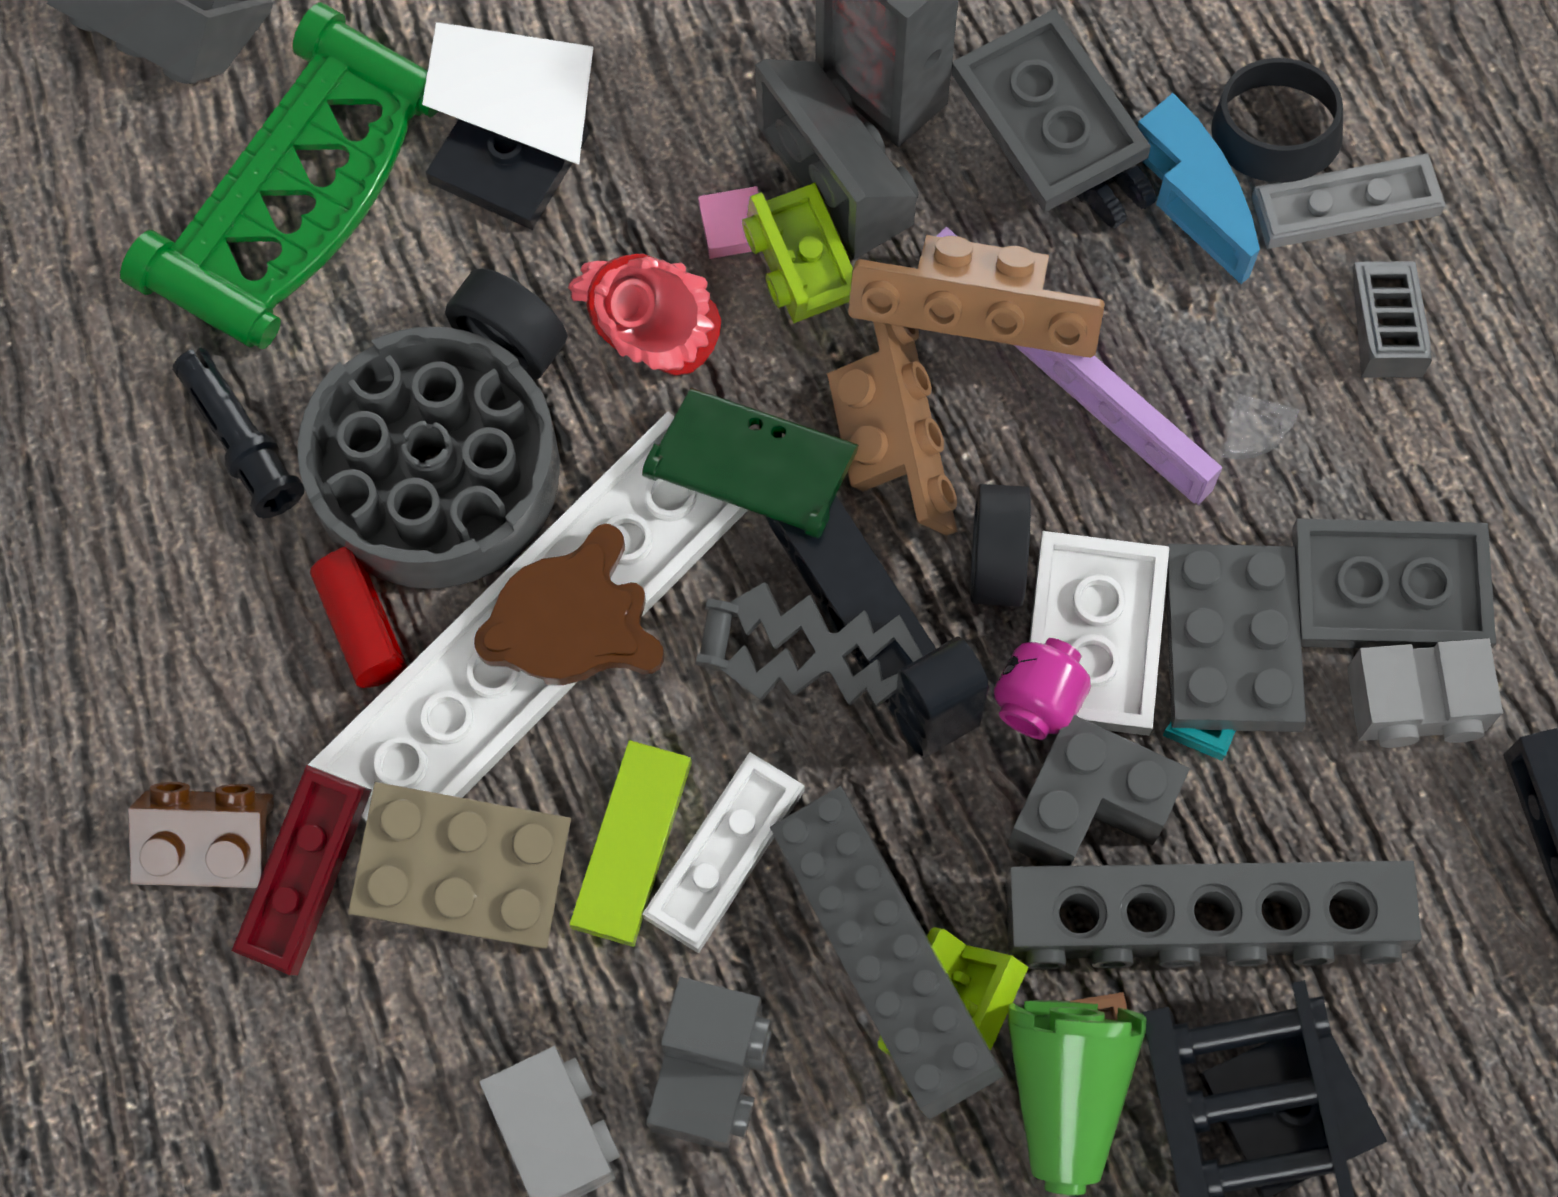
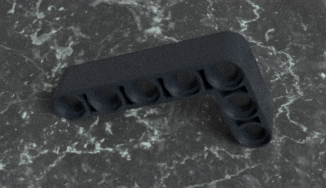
M835 496L829 508L830 518L819 538L807 535L805 530L766 517L775 536L837 632L842 630L864 610L868 614L874 633L898 615L902 617L923 657L913 662L896 639L870 661L867 660L859 646L851 654L862 670L878 659L883 680L898 673L896 693L883 703L909 744L922 759L980 726L989 682L975 653L959 636L938 648L935 647L837 496Z

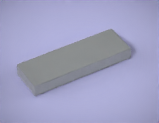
M1428 153L1318 174L1294 182L1256 186L1251 196L1267 249L1440 216L1446 206Z

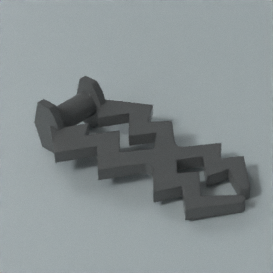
M764 582L731 602L707 599L705 608L707 610L700 654H697L695 665L709 670L725 672L762 701L781 679L790 692L796 696L822 675L831 673L850 706L866 690H868L875 705L879 706L896 693L898 673L883 680L880 662L876 659L854 676L845 657L859 646L867 660L870 661L895 639L913 662L923 657L900 615L874 633L868 614L864 610L842 630L834 634L829 632L811 595H808L782 615L768 584ZM732 617H739L748 636L762 622L775 649L779 648L803 629L815 653L800 669L787 648L759 671H757L745 645L729 661L725 660Z

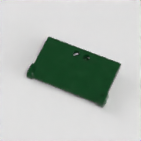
M690 388L660 445L654 443L644 462L642 476L653 481L661 479L801 528L805 530L807 535L819 538L830 518L829 508L858 451L859 445ZM759 425V429L751 430L750 426Z

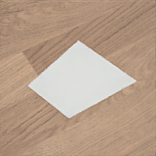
M436 22L422 105L579 165L593 46Z

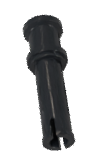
M198 348L196 353L191 349L179 356L174 362L172 370L188 390L197 408L226 451L224 458L225 467L231 477L241 479L252 496L250 506L256 516L262 519L272 518L291 509L302 498L305 489L299 477L289 475L278 458L279 447L273 437L259 432L253 425L230 386L216 368L207 349Z

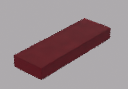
M306 765L231 951L285 974L298 976L372 789L319 768Z

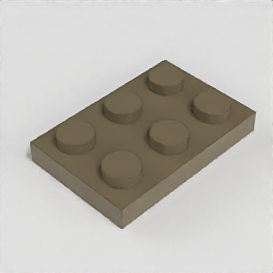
M374 782L348 915L546 950L571 818Z

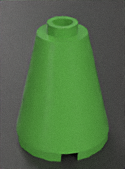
M1024 1001V1009L1014 1003L1009 1004L1007 1021L1031 1174L1038 1179L1045 1180L1044 1189L1048 1192L1061 1195H1083L1086 1193L1087 1184H1095L1101 1181L1145 1036L1146 1017L1141 1013L1118 1007L1117 1021L1105 1019V1013L1098 1011V1004L1072 1001Z

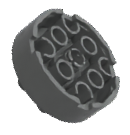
M416 327L385 334L371 340L373 346L357 354L344 365L339 361L327 373L311 396L302 418L298 437L299 471L304 489L319 520L338 549L344 546L347 547V549L354 553L366 572L394 584L413 588H446L476 581L494 573L520 555L534 540L549 517L558 490L560 476L559 451L550 412L540 387H537L529 374L519 365L518 359L509 351L491 340L464 330L447 327ZM430 452H441L435 458L426 460L425 464L419 462L420 459Z

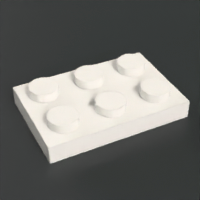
M1043 531L1040 539L1029 642L1045 644L1048 638H1056L1070 644L1080 652L1082 658L1079 663L1090 676L1091 689L1077 714L1078 717L1108 731L1149 736L1153 729L1169 547Z

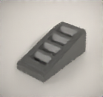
M1354 262L1352 270L1361 378L1423 377L1432 362L1416 262ZM1371 279H1401L1402 287H1372ZM1374 299H1403V306H1375ZM1378 319H1404L1405 325H1379ZM1381 338H1406L1407 345H1382Z

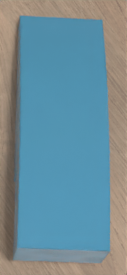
M1172 93L1139 120L1137 125L1151 146L1149 157L1142 162L1162 180L1156 205L1242 284L1250 277L1260 251L1251 212L1239 181L1223 152L1199 119Z

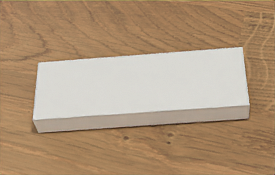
M749 752L643 912V918L699 953L774 839L770 826L789 816L804 793L805 785Z

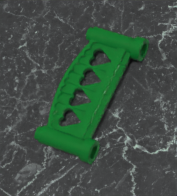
M322 2L316 3L305 13L293 38V53L309 62V64L194 216L193 220H191L176 242L169 240L154 230L142 233L130 246L120 269V279L126 285L143 295H149L153 292L157 293L249 348L256 346L263 350L272 343L281 325V319L273 314V309L316 274L337 253L365 218L394 167L413 116L424 114L431 118L438 113L437 110L422 105L428 70L348 26L342 13ZM373 104L380 107L383 111L382 115L378 120L368 123V135L360 141H350L344 137L330 105ZM338 149L349 154L348 162L344 166L335 169L336 176L333 183L326 187H317L310 182L296 151ZM307 195L314 198L316 201L314 209L307 214L301 215L302 224L300 228L290 234L282 233L276 228L262 199L263 196ZM276 242L282 247V251L278 258L267 262L268 269L263 278L250 281L242 276L228 243Z

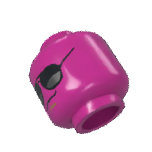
M1048 638L1045 644L1026 642L1018 646L994 687L996 702L1001 707L999 712L1000 718L1019 733L1040 740L1045 739L1047 734H1058L1061 728L1068 726L1074 715L1077 716L1091 689L1090 676L1079 663L1082 658L1080 652L1070 644L1056 638Z

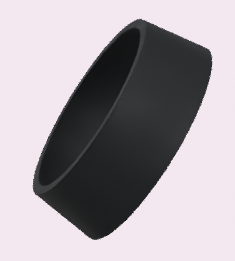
M1268 58L1252 62L1234 73L1226 83L1212 119V138L1223 152L1229 165L1251 178L1283 183L1312 177L1333 162L1342 146L1343 101L1341 93L1334 81L1326 73L1306 62L1290 58ZM1285 86L1301 90L1315 97L1329 110L1334 121L1322 135L1309 142L1291 146L1272 145L1260 142L1239 129L1229 114L1227 104L1239 94L1254 88Z

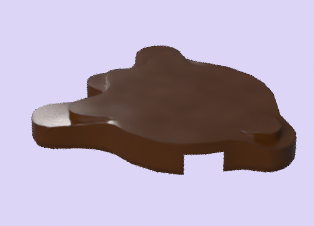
M601 524L592 530L577 550L567 555L541 559L521 568L514 574L500 591L490 618L478 628L475 634L474 646L482 662L489 666L508 667L518 673L521 670L529 676L543 679L547 685H567L586 680L599 671L610 668H626L641 674H653L658 671L664 663V649L660 641L646 632L640 625L646 604L644 588L633 582L617 585L611 581V577L625 550L622 532L614 525Z

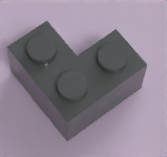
M1074 715L1068 726L1060 729L1015 823L1007 847L1047 866H1071L1093 818L1154 845L1167 821L1190 768Z
M679 976L661 1042L665 1056L646 1122L651 1132L729 1152L733 1135L745 1138L755 1097L744 1095L750 1068L759 1071L763 1070L772 1031H769L771 1020L762 1017L761 997Z

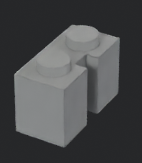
M1490 638L1438 642L1435 647L1413 649L1412 644L1360 648L1347 667L1358 741L1379 740L1381 747L1396 748L1417 743L1420 740L1419 736L1444 735V741L1449 743L1469 742L1483 737L1484 732L1503 714Z
M553 1046L479 1081L529 1197H581L616 1180L609 1162L620 1158V1154L604 1119L592 1125L589 1121L581 1100L593 1094L576 1057L563 1062L558 1050Z

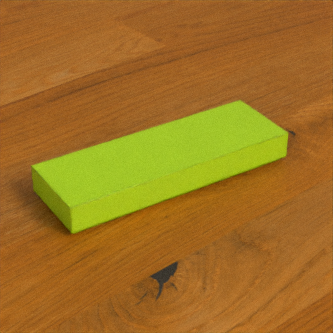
M628 741L569 924L571 929L628 946H635L643 921L642 914L647 908L691 768V757L635 741Z

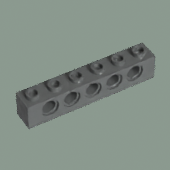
M1414 861L1010 867L1006 879L1009 955L1014 956L1016 959H1025V965L1029 969H1058L1066 966V959L1092 958V966L1096 968H1125L1133 965V958L1159 957L1160 966L1182 968L1199 965L1200 957L1226 956L1227 965L1248 967L1266 964L1268 962L1267 956L1293 955L1294 964L1314 966L1335 962L1334 955L1360 954L1361 963L1381 965L1402 961V954L1409 952L1422 941ZM1342 901L1349 904L1358 916V928L1345 929L1337 925L1330 916V902ZM1276 902L1283 905L1291 915L1292 928L1289 930H1277L1268 925L1262 915V904ZM1201 903H1210L1217 906L1225 916L1226 928L1221 931H1209L1203 928L1195 918L1194 906ZM1135 904H1144L1151 907L1159 917L1160 929L1154 932L1137 930L1128 920L1127 908ZM1069 905L1081 906L1091 914L1094 928L1086 933L1071 932L1062 924L1059 911Z

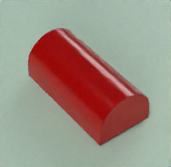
M344 546L319 559L311 567L310 575L356 686L360 688L376 687L396 679L408 667V664L369 573L364 570L354 553Z

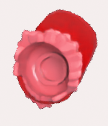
M646 254L624 255L610 261L584 263L580 270L583 274L573 278L569 283L568 289L571 291V299L573 301L586 302L588 314L595 332L615 348L622 357L627 355L633 362L640 363L642 361L652 370H659L672 376H680L694 372L704 364L714 351L720 335L721 317L716 304L710 299V293L706 290L708 281L704 277L687 273L686 266L683 263L670 264Z

